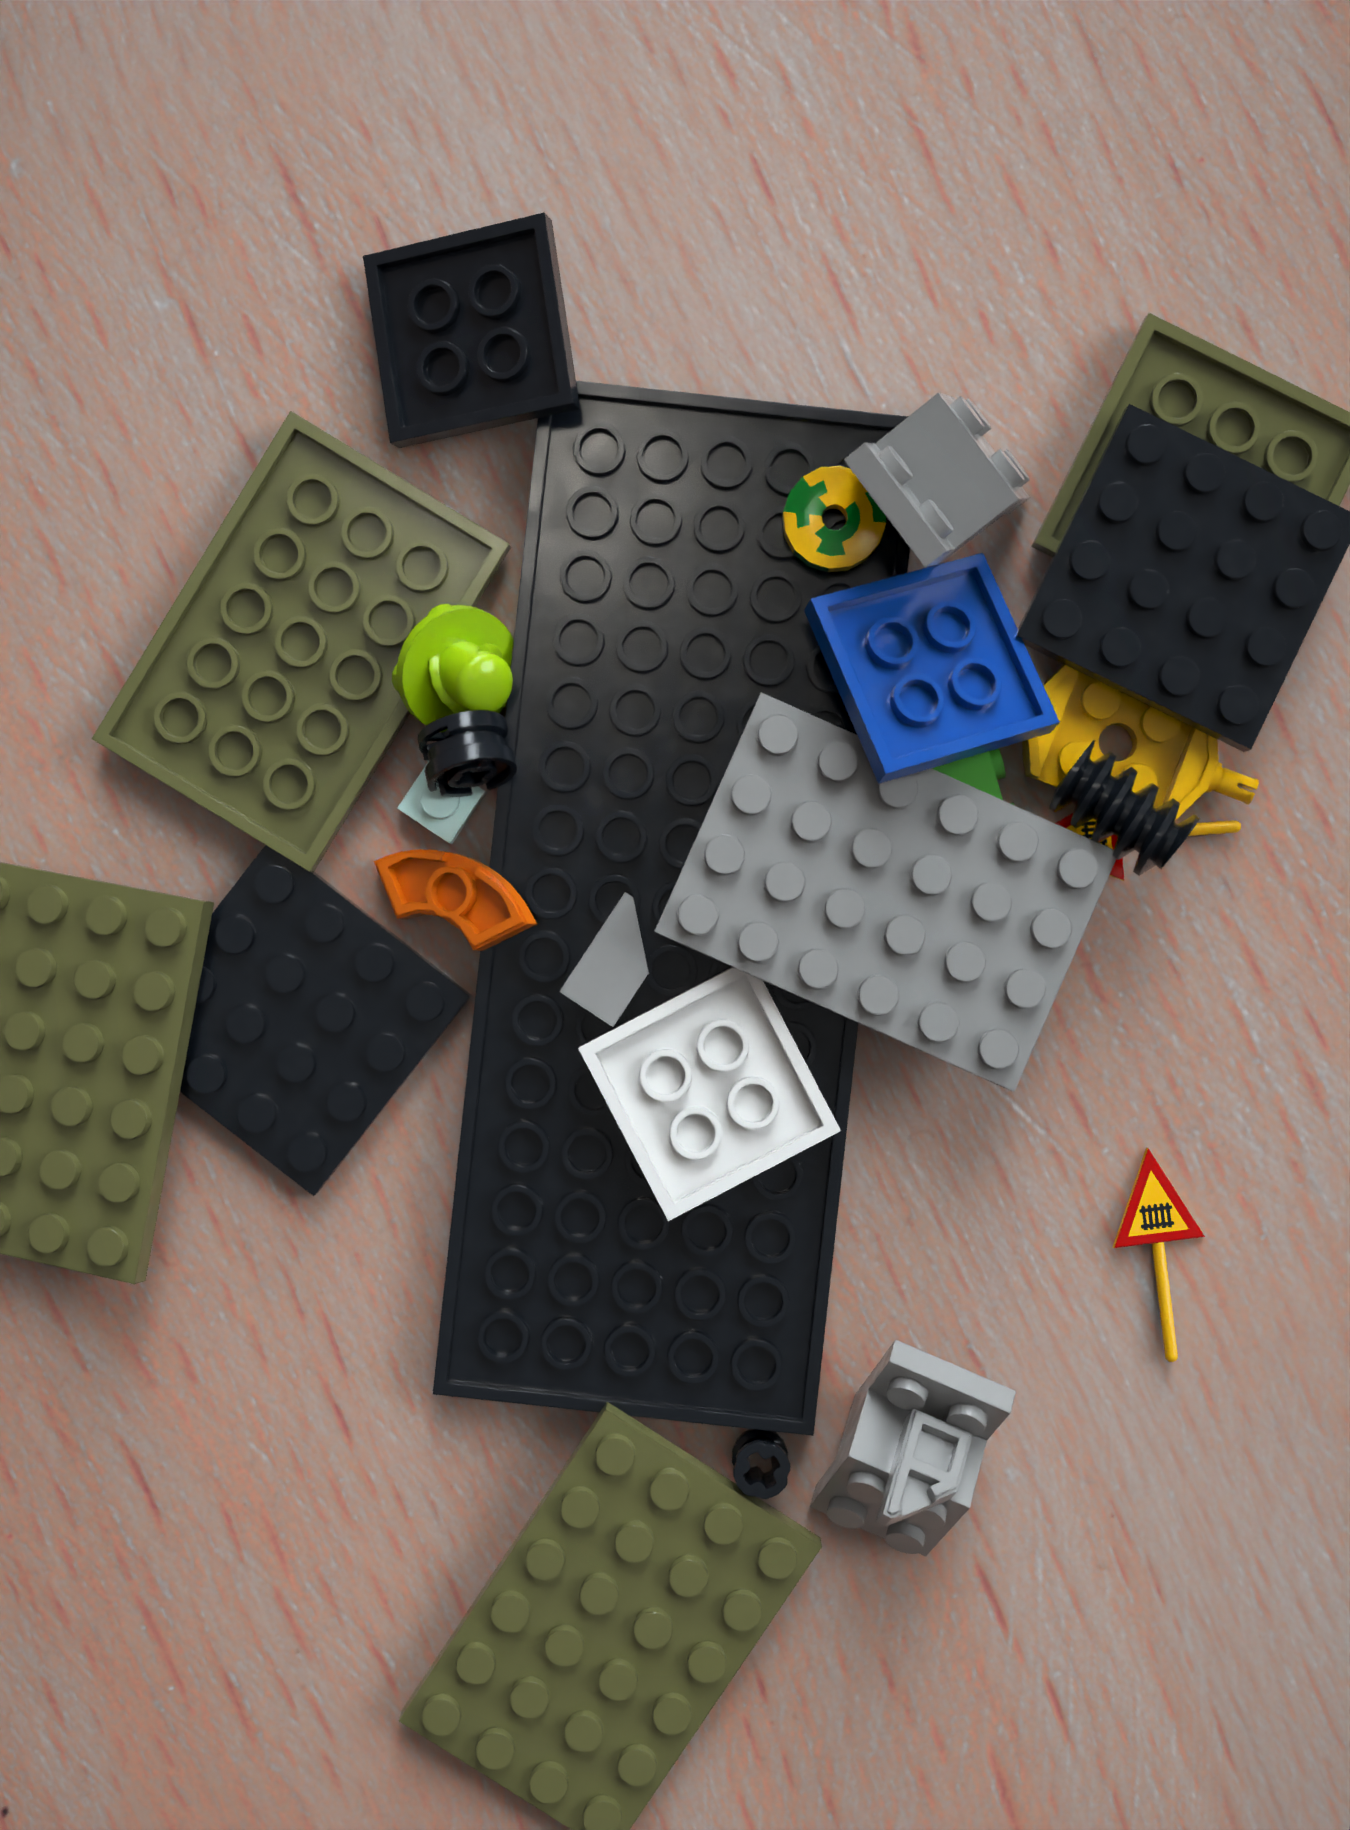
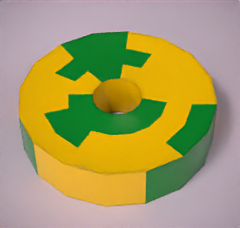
M844 466L820 467L803 476L789 492L782 515L784 537L793 554L807 566L825 572L848 571L865 562L878 547L886 526V515L853 471ZM829 509L840 510L845 516L846 524L839 530L829 529L822 521L823 513Z

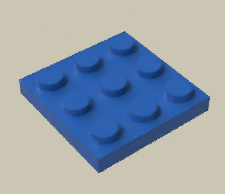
M983 553L810 599L804 610L878 784L1049 734L1060 723L1023 640L1016 636L1018 633L1017 626Z

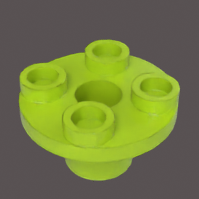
M440 604L432 608L428 615L407 636L401 648L398 662L392 672V684L394 689L400 694L407 710L426 726L442 717L464 711L486 710L500 713L507 704L513 686L511 661L514 639L506 626L490 613L472 606Z

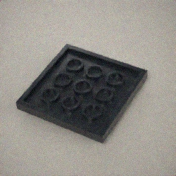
M1129 404L1124 409L1018 627L1016 636L1021 638L1026 646L1236 749L1243 752L1249 751L1257 739L1349 547L1350 511Z
M265 845L212 913L180 1092L307 1192L315 1196L472 995L317 873L309 872Z

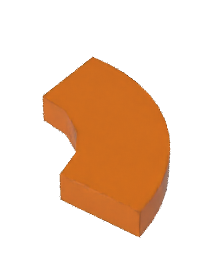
M416 849L401 851L374 861L397 919L407 920L426 914L442 917L461 930L474 951H484L537 924L527 904L514 887L499 873L473 858L446 851Z

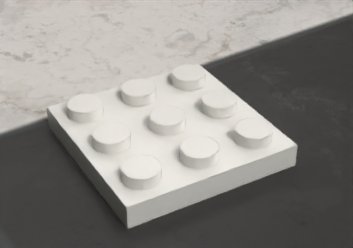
M733 967L578 1048L668 1221L841 1131L763 980Z

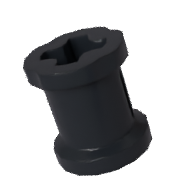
M756 1429L744 1431L736 1439L732 1448L733 1476L736 1484L745 1495L757 1496L761 1499L774 1497L786 1487L790 1472V1462L785 1442L774 1431ZM758 1452L763 1459L771 1457L772 1469L763 1473L758 1466L751 1468L749 1456Z

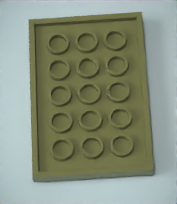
M290 411L102 720L92 740L309 872H314L410 715L400 694L394 689L392 684V672L398 662L401 648L407 636L428 615L432 608L440 604L475 607L511 549V546L501 538Z
M0 862V1254L131 1284L146 1281L214 902Z
M606 1402L403 1707L399 1722L571 1830H630L822 1548L821 1538L758 1497L745 1495L736 1483L614 1405Z

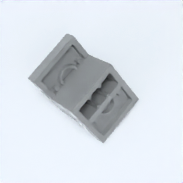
M937 393L878 442H865L844 459L925 568L944 562L1000 517L1012 513L1030 499L1022 488L1030 480L1029 476L1009 450L1003 451L1000 448L997 452L994 451L983 436L992 429L974 403L969 398L965 400L962 396L955 399L952 396Z
M895 1340L855 1394L836 1459L816 1484L810 1507L827 1514V1517L839 1526L850 1529L860 1528L884 1538L887 1544L897 1551L908 1554L919 1553L927 1556L969 1510L987 1440L1010 1415L1016 1391ZM913 1408L972 1433L973 1436L959 1490L950 1500L886 1527L876 1524L905 1417Z

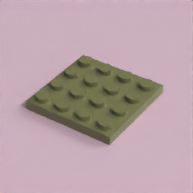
M1148 313L1031 547L1053 557L1124 409L1129 404L1340 506L1350 485V412Z

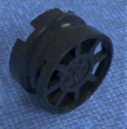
M486 710L464 711L442 717L425 726L418 734L417 740L424 760L429 762L425 767L428 789L433 792L439 787L441 796L463 797L472 795L471 787L486 784L487 789L490 791L511 780L517 772V764L513 750L506 746L504 742L508 735V726L504 716ZM428 741H437L427 745Z

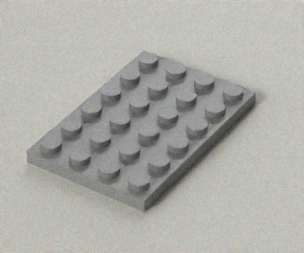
M761 692L654 932L1015 1092L1116 858L1112 855L1114 850L932 768L878 784L858 735Z

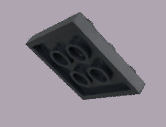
M545 212L363 256L389 440L392 445L397 448H404L580 409L553 224Z

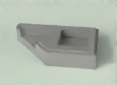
M626 892L623 894L559 991L612 1027H614L649 974L633 896Z
M913 1408L905 1417L876 1524L886 1527L950 1500L959 1490L973 1434Z

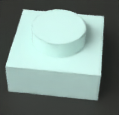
M424 767L397 809L449 844H453L487 792L476 786L471 787L472 795L441 796L439 787L433 792L428 789Z

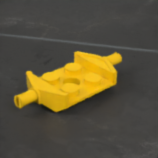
M1065 664L1043 684L1060 723L1049 734L1022 741L1026 776L1057 787L1094 739L1095 743L1090 760L1095 761L1104 755L1099 747L1100 734L1107 726L1117 725L1127 730L1131 736L1132 749L1129 755L1122 761H1115L1111 775L1115 777L1130 767L1135 769L1138 773L1132 791L1136 793L1150 783L1155 784L1159 789L1153 807L1158 808L1171 799H1175L1180 803L1175 821L1203 793H1210L1212 790L1244 802L1246 805H1249L1254 798L1255 793L1250 791L1253 789L1257 790L1259 779H1253L1225 767L1222 768V763L1218 762V740Z

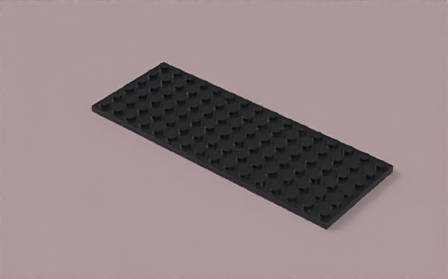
M576 381L580 409L541 417L537 420L511 661L513 686L507 700L505 717L508 735L504 742L514 752L517 772L511 780L498 787L489 866L506 879L521 895L537 924L484 951H480L433 1394L600 1412L606 1402H609L629 1416L814 1436L858 1023L763 981L841 1131L670 1221L667 1220L578 1048L731 968L727 964L661 936L654 931L760 693L762 692L857 735L804 610L811 598L907 573L910 547L886 516V526L881 541L865 562L848 571L825 572L807 566L793 554L784 537L782 515L789 492L803 476L820 467L844 466L850 468L844 461L847 456L865 442H878L909 416ZM829 509L822 515V521L829 529L839 530L846 524L845 516L840 510ZM626 892L634 897L649 974L614 1027H612L559 991Z

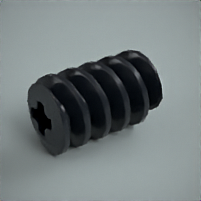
M1094 739L1054 790L1049 809L1056 813L1071 803L1075 804L1070 822L1074 828H1078L1091 819H1095L1097 822L1091 840L1100 843L1115 834L1118 838L1112 855L1117 860L1136 850L1139 854L1133 870L1134 873L1140 876L1154 866L1161 870L1182 845L1200 818L1194 814L1176 824L1175 819L1180 803L1175 799H1171L1158 808L1153 807L1159 787L1150 783L1136 793L1133 792L1132 789L1138 772L1130 767L1113 777L1111 772L1116 755L1111 751L1095 761L1090 760L1095 743Z

